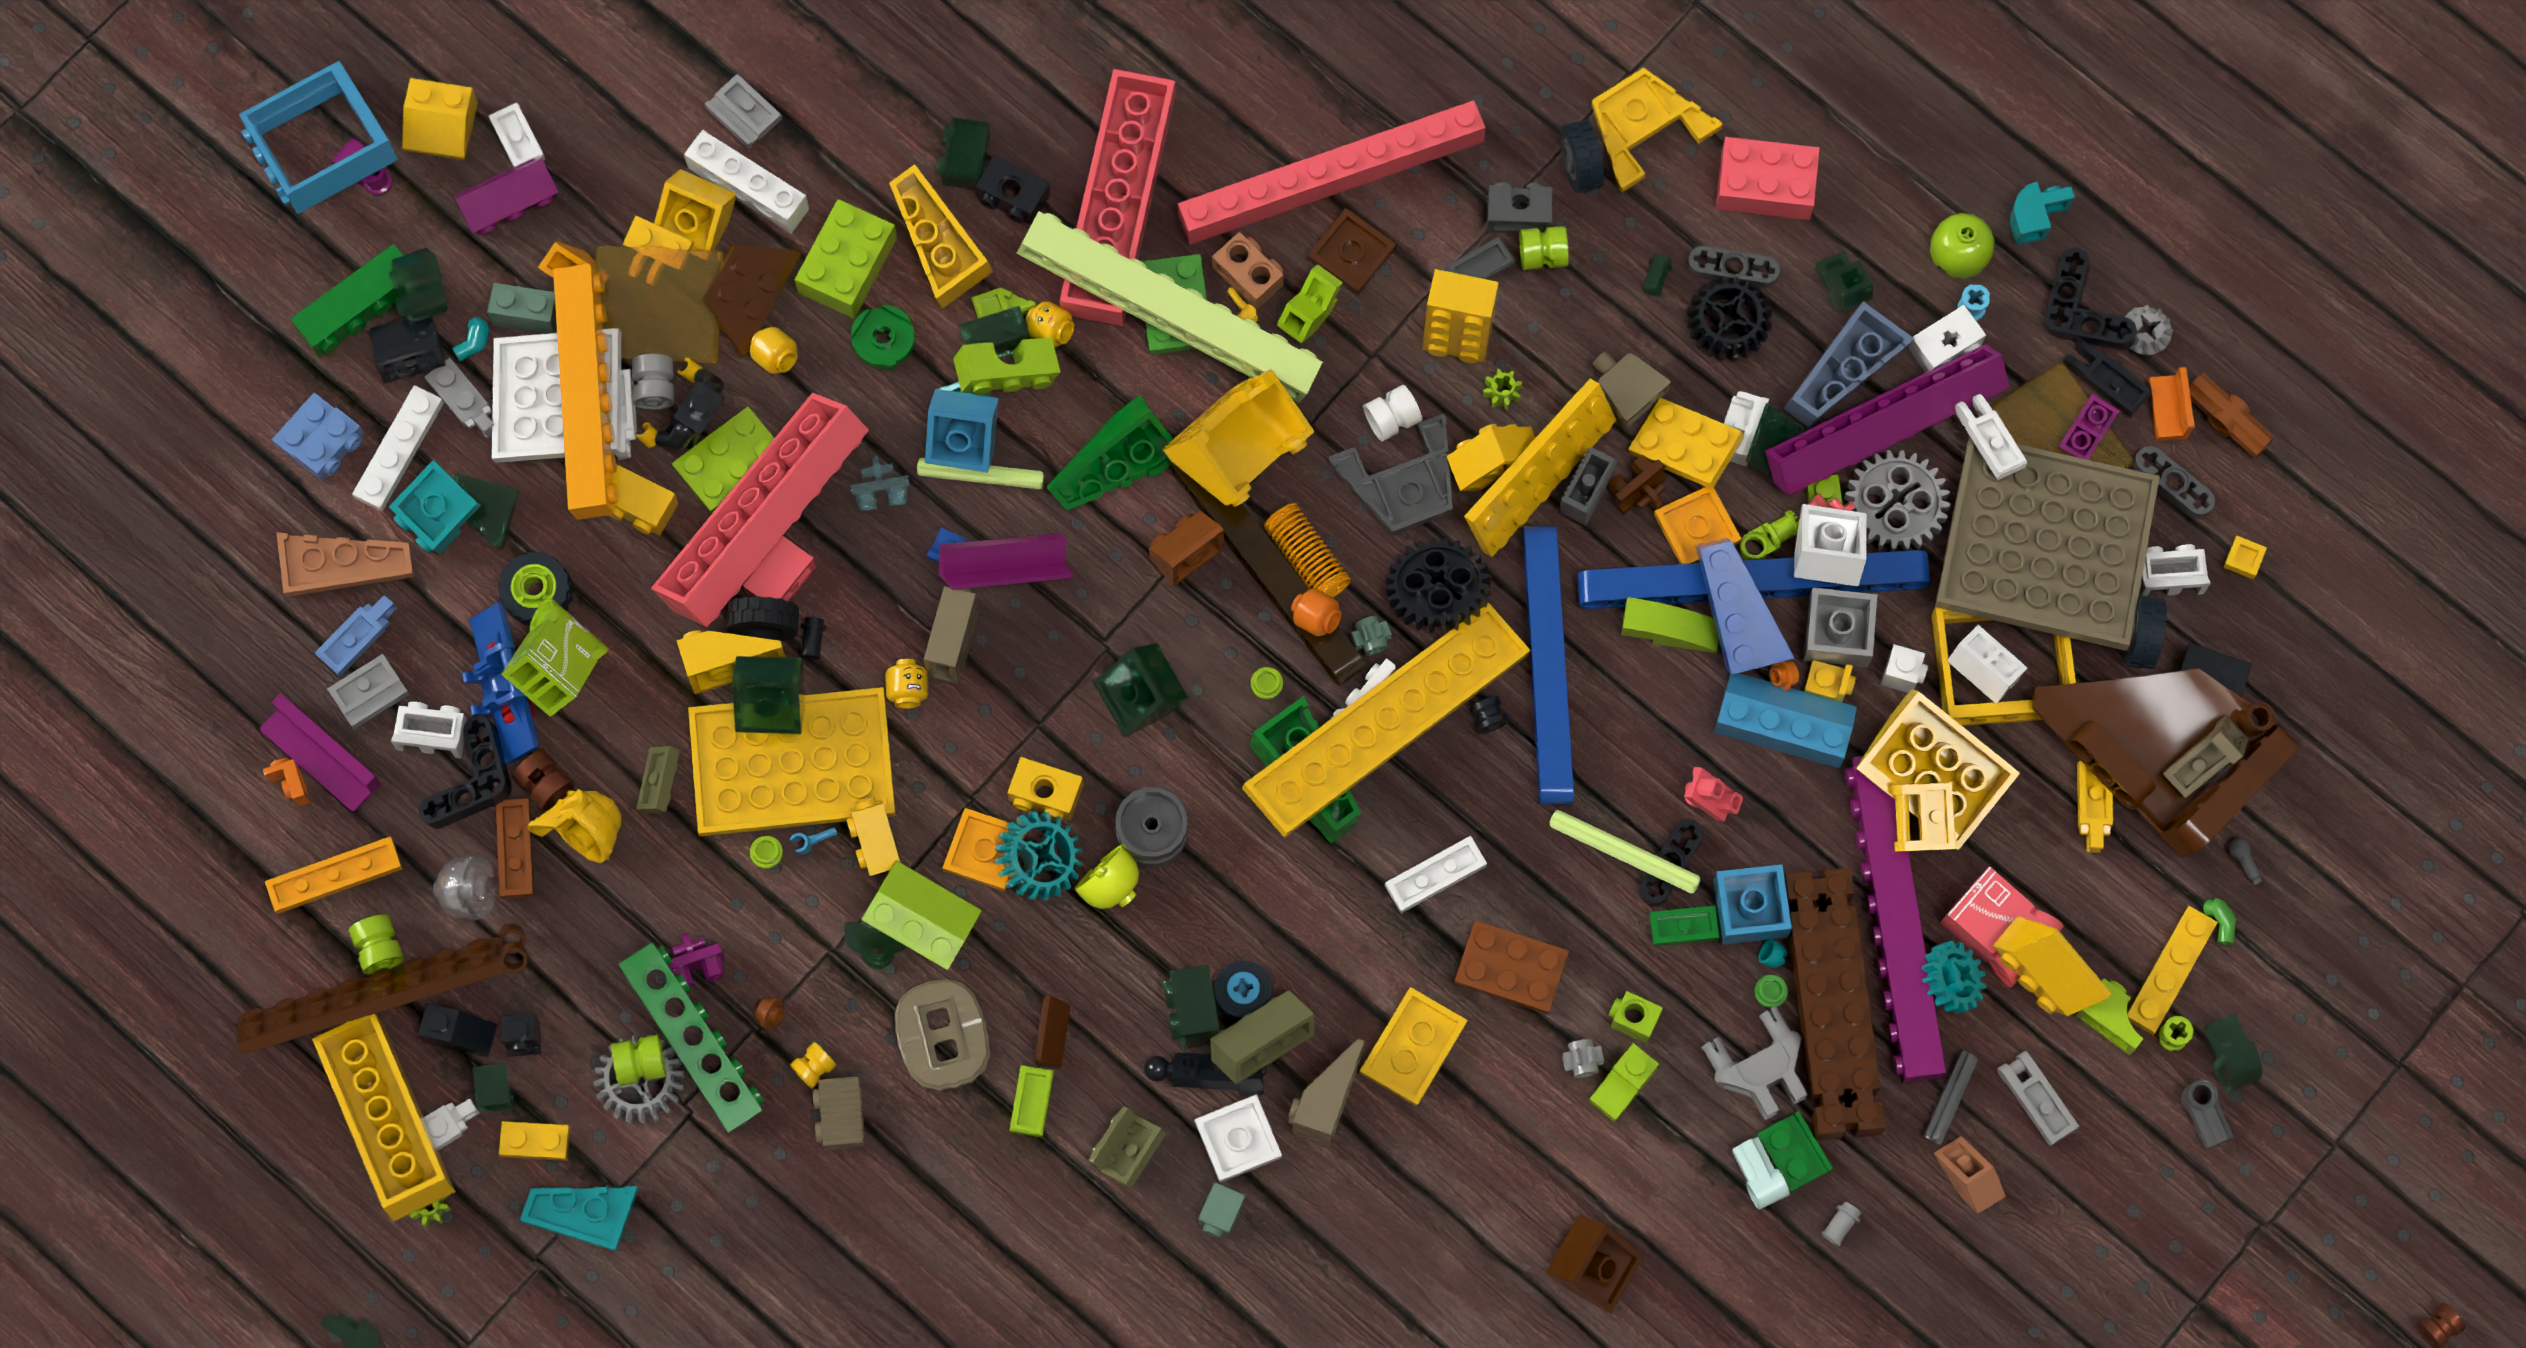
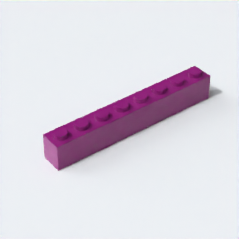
M1984 344L1766 450L1765 453L1774 484L1788 495L1801 492L1806 486L1819 480L1827 479L1835 472L1847 466L1856 465L1862 459L1874 453L1885 451L1890 445L1903 439L1911 438L1917 432L1929 426L1940 424L1944 419L1956 414L1955 405L1960 402L1966 403L1970 409L1973 405L1972 398L1978 394H1981L1985 399L1995 397L1999 392L2010 387L2002 354Z

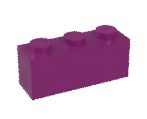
M538 155L455 194L453 197L472 234L478 231L479 235L495 229L497 227L495 223L506 217L508 221H512L525 214L524 209L536 204L538 208L554 200L552 195L559 192L543 159Z

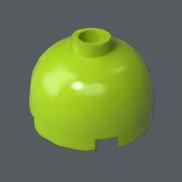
M1958 213L1944 219L1937 226L1930 242V254L1937 267L1939 265L1943 270L1947 271V275L1965 279L1978 275L1989 264L1994 252V236L1991 228L1983 219L1968 213Z

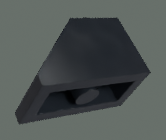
M427 1003L418 1036L426 1044L489 1057L497 1024L460 1010Z

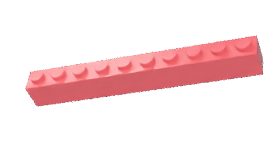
M1473 100L1178 203V218L1188 243L1191 245L1483 143L1486 127Z

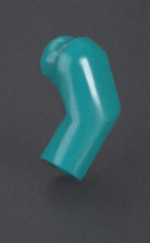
M480 317L472 318L469 321L467 340L452 348L459 362L482 351L486 347L489 327L488 323Z

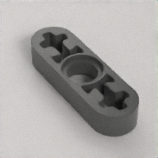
M1708 246L1694 248L1689 255L1687 263L1689 272L1697 278L1721 281V278L1725 276L1728 279V283L1733 284L1734 278L1738 276L1740 279L1739 285H1745L1747 281H1750L1752 283L1751 287L1763 289L1774 286L1780 274V266L1772 257ZM1700 256L1706 257L1707 264L1705 268L1699 267V262L1697 261ZM1720 258L1719 271H1714L1716 260ZM1736 260L1742 265L1743 270L1739 274H1730L1725 269L1726 262ZM1749 263L1753 264L1751 275L1746 276ZM1764 266L1768 267L1769 273H1772L1768 275V278H1762V273L1759 272Z
M2146 446L2140 449L2133 462L2134 470L2157 475L2165 466L2167 469L2159 479L2157 490L2191 518L2203 519L2211 513L2215 506V497L2208 488L2160 449L2153 446ZM2153 457L2155 459L2154 466L2150 465L2146 468L2143 465L2145 459ZM2170 475L2178 476L2183 482V487L2179 490L2170 489L2166 485V477ZM2188 487H2191V492L2183 499L2181 496L2185 494ZM2201 497L2205 502L2203 506L2197 509L2193 504L2195 500Z

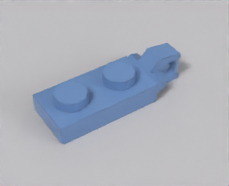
M385 595L373 607L369 603L363 608L360 606L323 643L315 654L341 677L386 631L385 629L390 624L387 619L394 613L397 607Z

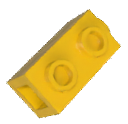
M874 797L855 802L856 807L850 809L852 817L846 820L851 837L858 836L862 849L855 850L860 868H868L869 875L872 876L891 870L896 860L900 862L883 801H875Z

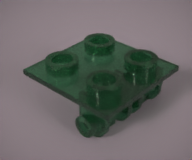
M1766 403L1745 461L1772 479L1765 451L1807 430L1769 403Z

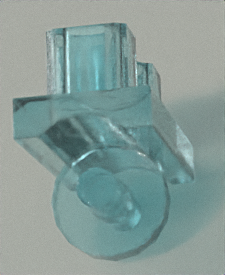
M878 456L872 457L873 467L861 468L862 478L875 476V481L850 485L851 494H855L860 511L877 509L875 491L887 489L890 506L907 504L906 486L910 485L908 475L882 479V475L894 473L893 463L880 465Z

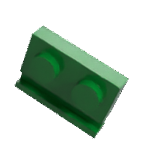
M1799 1111L1756 1135V1138L1760 1139L1773 1167L1777 1168L1782 1174L1790 1194L1833 1169Z

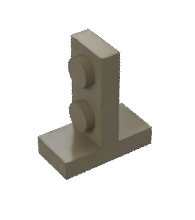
M2225 715L2216 723L2215 729L2164 770L2163 774L2186 798L2229 762L2234 764L2242 758L2248 738Z

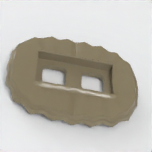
M940 979L912 987L899 999L894 1014L898 1048L910 1077L922 1088L936 1091L958 1088L964 1084L973 1083L980 1074L986 1071L991 1056L987 1023L978 1000L970 988L959 981ZM939 1009H946L950 1024L947 1027L936 1030L930 1029L926 1017L927 1014ZM949 1040L955 1041L958 1056L946 1061H939L936 1056L935 1045Z

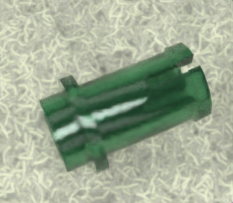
M1654 254L1653 258L1649 259L1648 264L1650 268L1644 285L1641 288L1644 293L1654 297L1661 296L1667 274L1673 269L1671 258L1662 254Z

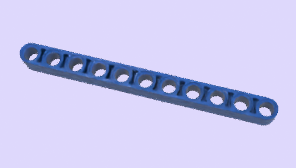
M1921 550L1866 553V563L1859 586L1794 577V558L1743 561L1763 599L1810 596L1812 588L1871 593L1918 590L1931 585L1928 554L1926 551ZM1700 563L1582 571L1577 574L1579 606L1583 609L1625 607L1627 597L1667 605L1709 602Z

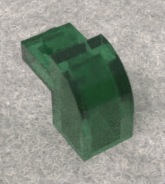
M1843 251L1816 262L1815 270L1830 293L1831 304L1838 312L1842 313L1859 306L1863 301L1866 303L1872 300L1873 283L1859 260L1851 263Z
M2236 1013L2203 1028L2216 1054L2217 1060L2213 1063V1067L2226 1094L2253 1084L2262 1077V1065L2253 1041L2249 1042Z
M327 1313L320 1324L327 1331L348 1342L345 1348H385L379 1331L364 1318L356 1330L354 1328L357 1323L339 1313L337 1318Z

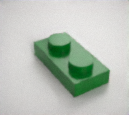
M1715 905L1649 913L1653 947L1718 941L1720 938Z

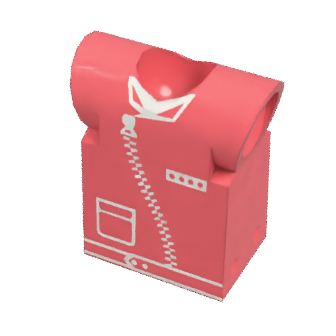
M1990 866L1979 876L1939 923L1969 949H1972L1982 960L1989 963L1999 980L2008 988H2012L2020 977L2015 971L2008 969L2000 961L2001 955L1993 945L2016 917L2019 916L2056 928L2059 932L2064 928V925L2058 919L2048 913L2037 910L2035 905Z

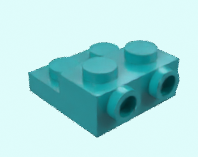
M433 460L396 498L389 508L396 514L393 519L400 527L407 532L411 528L418 535L415 539L418 545L428 553L433 550L441 554L462 532L460 527L481 505L441 465Z

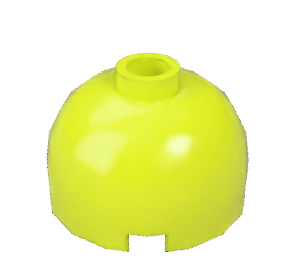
M1119 845L1100 860L1101 863L1094 870L1091 868L1074 888L1078 895L1090 906L1098 909H1110L1119 904L1123 908L1136 896L1133 889L1139 881L1138 865L1133 856Z

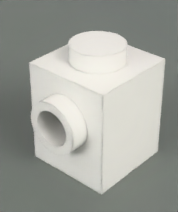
M1894 644L1889 653L1880 685L1909 693L1911 689L1914 690L1917 683L1923 684L1928 665L1923 664L1925 653Z

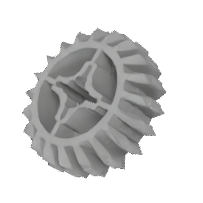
M637 1034L632 1036L633 1044H638L640 1038ZM625 1038L619 1039L620 1042L626 1041ZM660 1039L662 1049H664L665 1042L662 1039ZM609 1045L608 1049L612 1054L611 1045ZM672 1047L663 1051L667 1076L661 1092L654 1099L651 1089L653 1084L661 1080V1078L650 1081L643 1078L645 1081L643 1083L645 1092L637 1083L619 1086L618 1083L613 1085L615 1075L612 1056L609 1058L606 1055H601L599 1059L606 1067H596L595 1073L604 1078L595 1080L594 1086L595 1088L603 1089L596 1095L599 1101L607 1100L603 1108L607 1112L616 1108L613 1116L617 1120L626 1113V1122L628 1124L634 1122L636 1115H638L641 1125L646 1124V1115L651 1114L654 1121H658L659 1115L656 1111L659 1109L669 1114L671 1110L666 1103L670 1101L673 1104H678L679 1102L678 1097L673 1094V1091L682 1092L684 1090V1086L675 1081L685 1078L683 1071L675 1070L682 1065V1062L679 1058L671 1059L675 1054ZM623 1092L625 1095L637 1093L641 1096L644 1103L630 1104L622 1101L616 1095Z

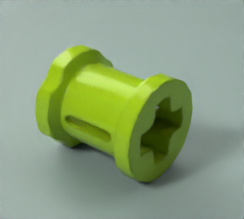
M2182 1016L2171 1017L2158 1032L2159 1044L2169 1052L2179 1051L2191 1040L2193 1027L2189 1020ZM2174 1029L2180 1031L2176 1040L2171 1037Z

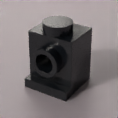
M535 1013L501 1016L502 1043L507 1048L508 1057L541 1054L540 1021Z

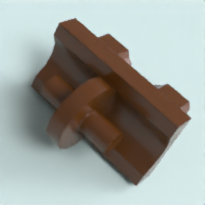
M1641 455L1630 466L1631 472L1636 476L1630 483L1621 474L1616 475L1608 482L1609 491L1616 499L1617 510L1622 515L1635 505L1640 510L1647 505L1653 509H1658L1662 506L1659 495L1665 491V487L1662 485L1666 481V476L1663 472L1665 465L1659 459L1653 463Z

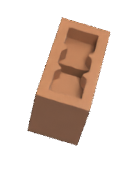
M1238 232L1212 256V268L1257 310L1283 287L1284 271L1273 258L1268 260L1261 253V247L1253 238L1248 237L1246 239ZM1236 254H1242L1247 259L1244 262L1237 263L1231 258ZM1262 275L1267 277L1269 281L1265 284H1257L1253 279Z

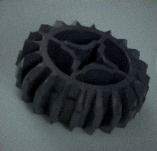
M1724 276L1721 278L1720 285L1712 279L1709 281L1708 288L1701 286L1698 289L1699 296H1692L1690 301L1692 306L1688 307L1686 313L1687 316L1691 317L1687 320L1686 326L1693 329L1690 332V338L1699 339L1697 343L1698 350L1707 346L1709 347L1707 355L1710 357L1716 351L1720 353L1719 359L1721 361L1725 359L1726 354H1730L1731 359L1736 361L1739 352L1747 359L1751 353L1750 349L1756 352L1760 350V342L1767 341L1769 336L1767 331H1770L1772 328V323L1769 321L1772 318V310L1765 309L1769 304L1768 298L1759 299L1762 291L1760 288L1751 291L1752 283L1750 281H1747L1744 286L1739 285L1740 279L1738 276L1734 278L1733 284L1728 283V279ZM1732 299L1729 303L1718 302V300ZM1743 304L1751 311L1755 324L1750 322L1749 317L1743 314L1741 310ZM1735 310L1734 320L1732 319V322H1727L1726 326L1723 328L1725 323L1724 319L1727 318V316H1731L1733 311ZM1704 314L1710 317L1709 320L1716 324V333L1706 324ZM1731 334H1736V335L1741 336L1740 338H1736V339H1728V338H1726L1727 336H1729V335H1731Z

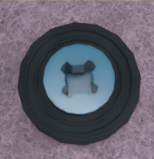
M1237 961L1227 965L1219 972L1214 983V998L1217 1006L1226 1016L1235 1020H1241L1246 1014L1253 1013L1266 1005L1273 995V984L1269 974L1260 965L1251 961Z

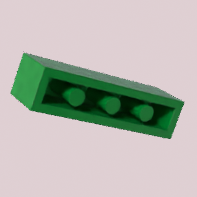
M392 244L292 317L291 321L297 332L320 358L324 354L334 352L340 346V342L348 336L360 333L371 319L386 314L397 300L412 295L422 282L416 270L399 249Z

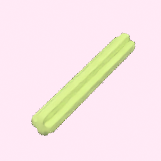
M919 458L917 463V474L924 477L1031 489H1042L1044 482L1043 472L1036 470L990 465L989 472L987 473L925 463V458Z

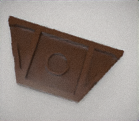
M742 244L731 245L702 300L708 310L715 315L717 324L723 334L727 333L736 348L734 351L740 358L746 357L751 347L753 336L760 331L801 252Z

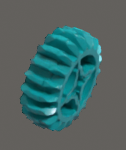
M1034 811L1029 813L1028 818L1024 815L1018 816L1017 823L1010 822L1006 825L1008 832L1000 833L999 838L1005 844L997 845L995 850L1002 853L1003 857L995 859L994 863L1004 865L1005 869L1001 870L998 876H1009L1010 879L1007 881L1006 887L1011 888L1018 885L1016 895L1022 896L1027 892L1028 900H1035L1039 896L1041 901L1049 899L1050 894L1054 898L1060 896L1061 889L1068 890L1071 888L1069 880H1076L1079 875L1073 868L1081 867L1083 862L1075 859V855L1081 854L1083 849L1079 847L1074 848L1073 843L1077 842L1079 837L1077 835L1072 837L1068 835L1072 829L1071 825L1068 824L1062 828L1060 827L1062 817L1057 816L1051 820L1049 812H1044L1039 817L1038 813ZM1029 830H1037L1044 833L1043 837L1039 838L1036 843L1031 841L1025 842L1021 839ZM1055 843L1058 846L1060 858L1056 855L1054 851ZM1037 850L1040 851L1039 857L1043 859L1041 862L1037 861L1038 855L1035 853ZM1017 854L1023 859V870L1019 865ZM1042 869L1056 872V875L1049 882L1033 880L1034 876L1039 874Z

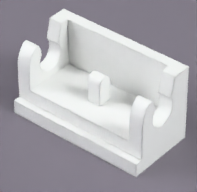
M1738 391L1737 396H1733L1724 424L1742 431L1744 439L1731 458V462L1747 467L1769 402L1768 398H1761Z
M1979 625L1958 644L1947 660L1996 704L2027 670V667Z

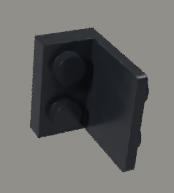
M430 311L376 326L369 330L375 353H373L375 363L384 384L446 365Z

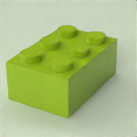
M837 199L795 278L798 294L855 319L897 240L895 225Z

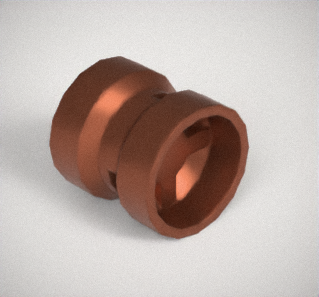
M2441 1303L2434 1309L2433 1316L2423 1318L2417 1323L2416 1327L2420 1335L2431 1347L2443 1348L2448 1344V1338L2451 1335L2457 1336L2465 1329V1324L2449 1305Z

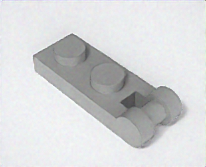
M2026 1051L2017 1055L2016 1060L2011 1064L2005 1063L1997 1068L2000 1078L2008 1085L2049 1146H2052L2079 1128L2073 1116ZM2024 1071L2030 1078L2021 1083L2017 1075Z

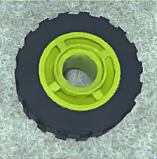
M533 551L527 552L528 554L525 555L520 554L516 556V559L510 561L506 569L502 570L500 582L498 581V588L500 590L498 594L503 606L515 620L517 619L524 625L531 623L536 610L547 598L555 600L566 611L569 609V603H572V591L574 590L569 573L555 557L547 556L543 552L534 553ZM533 584H543V589L538 595H529V589Z

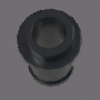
M806 617L804 623L801 624V628L804 630L800 657L818 660L821 659L822 636L827 627L821 618Z

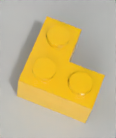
M1490 424L1481 428L1479 435L1475 438L1459 443L1456 446L1457 450L1446 457L1460 491H1481L1499 479L1536 438L1532 428L1517 427L1516 424L1505 427H1497L1496 424Z

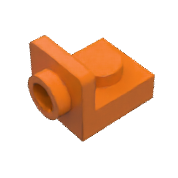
M278 759L271 762L270 767L263 769V774L270 783L282 780L281 785L286 798H292L298 807L311 803L301 768L294 759Z

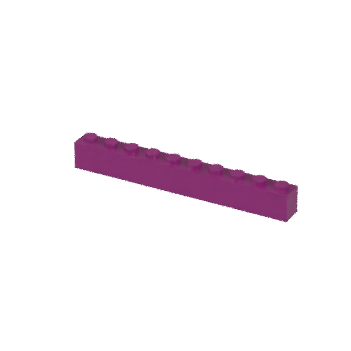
M1863 756L1853 757L1849 768H1845V780L1847 787H1852L1854 799L1850 800L1851 815L1853 819H1858L1860 831H1856L1855 838L1858 851L1863 850L1865 863H1861V875L1863 882H1868L1870 895H1866L1868 914H1874L1875 926L1871 928L1873 945L1879 946L1881 958L1877 959V971L1879 978H1884L1886 991H1882L1884 1010H1890L1892 1022L1887 1025L1890 1043H1895L1897 1055L1893 1056L1894 1072L1896 1076L1901 1075L1902 1084L1941 1080L1946 1074L1933 995L1928 996L1927 992L1930 989V985L1923 983L1922 980L1928 977V974L1922 970V966L1927 964V960L1925 959L1926 952L1909 852H1895L1894 842H1897L1895 799L1856 769Z

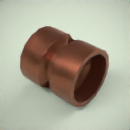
M541 749L522 761L513 772L512 778L525 792L531 791V799L543 812H546L559 799L563 800L567 797L566 793L570 790L572 791L575 784L562 769L556 770V762L544 749Z

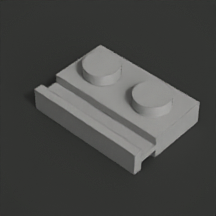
M738 74L726 83L712 100L705 103V108L748 149L752 148L753 143L764 137L782 120L781 114Z
M383 654L327 688L353 730L409 695Z

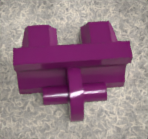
M689 933L682 934L684 944L672 947L675 958H672L673 962L668 965L674 976L681 973L690 988L695 986L690 971L702 967L707 982L723 978L722 961L725 960L720 944L707 947L704 937L691 941Z

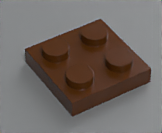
M1345 208L1309 252L1307 260L1314 265L1318 264L1342 281L1343 286L1358 296L1395 251L1396 243Z

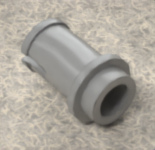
M1844 1202L1842 1206L1838 1205L1836 1207L1838 1212L1825 1231L1821 1233L1826 1240L1838 1247L1854 1223L1860 1222L1858 1217L1861 1212L1848 1202Z

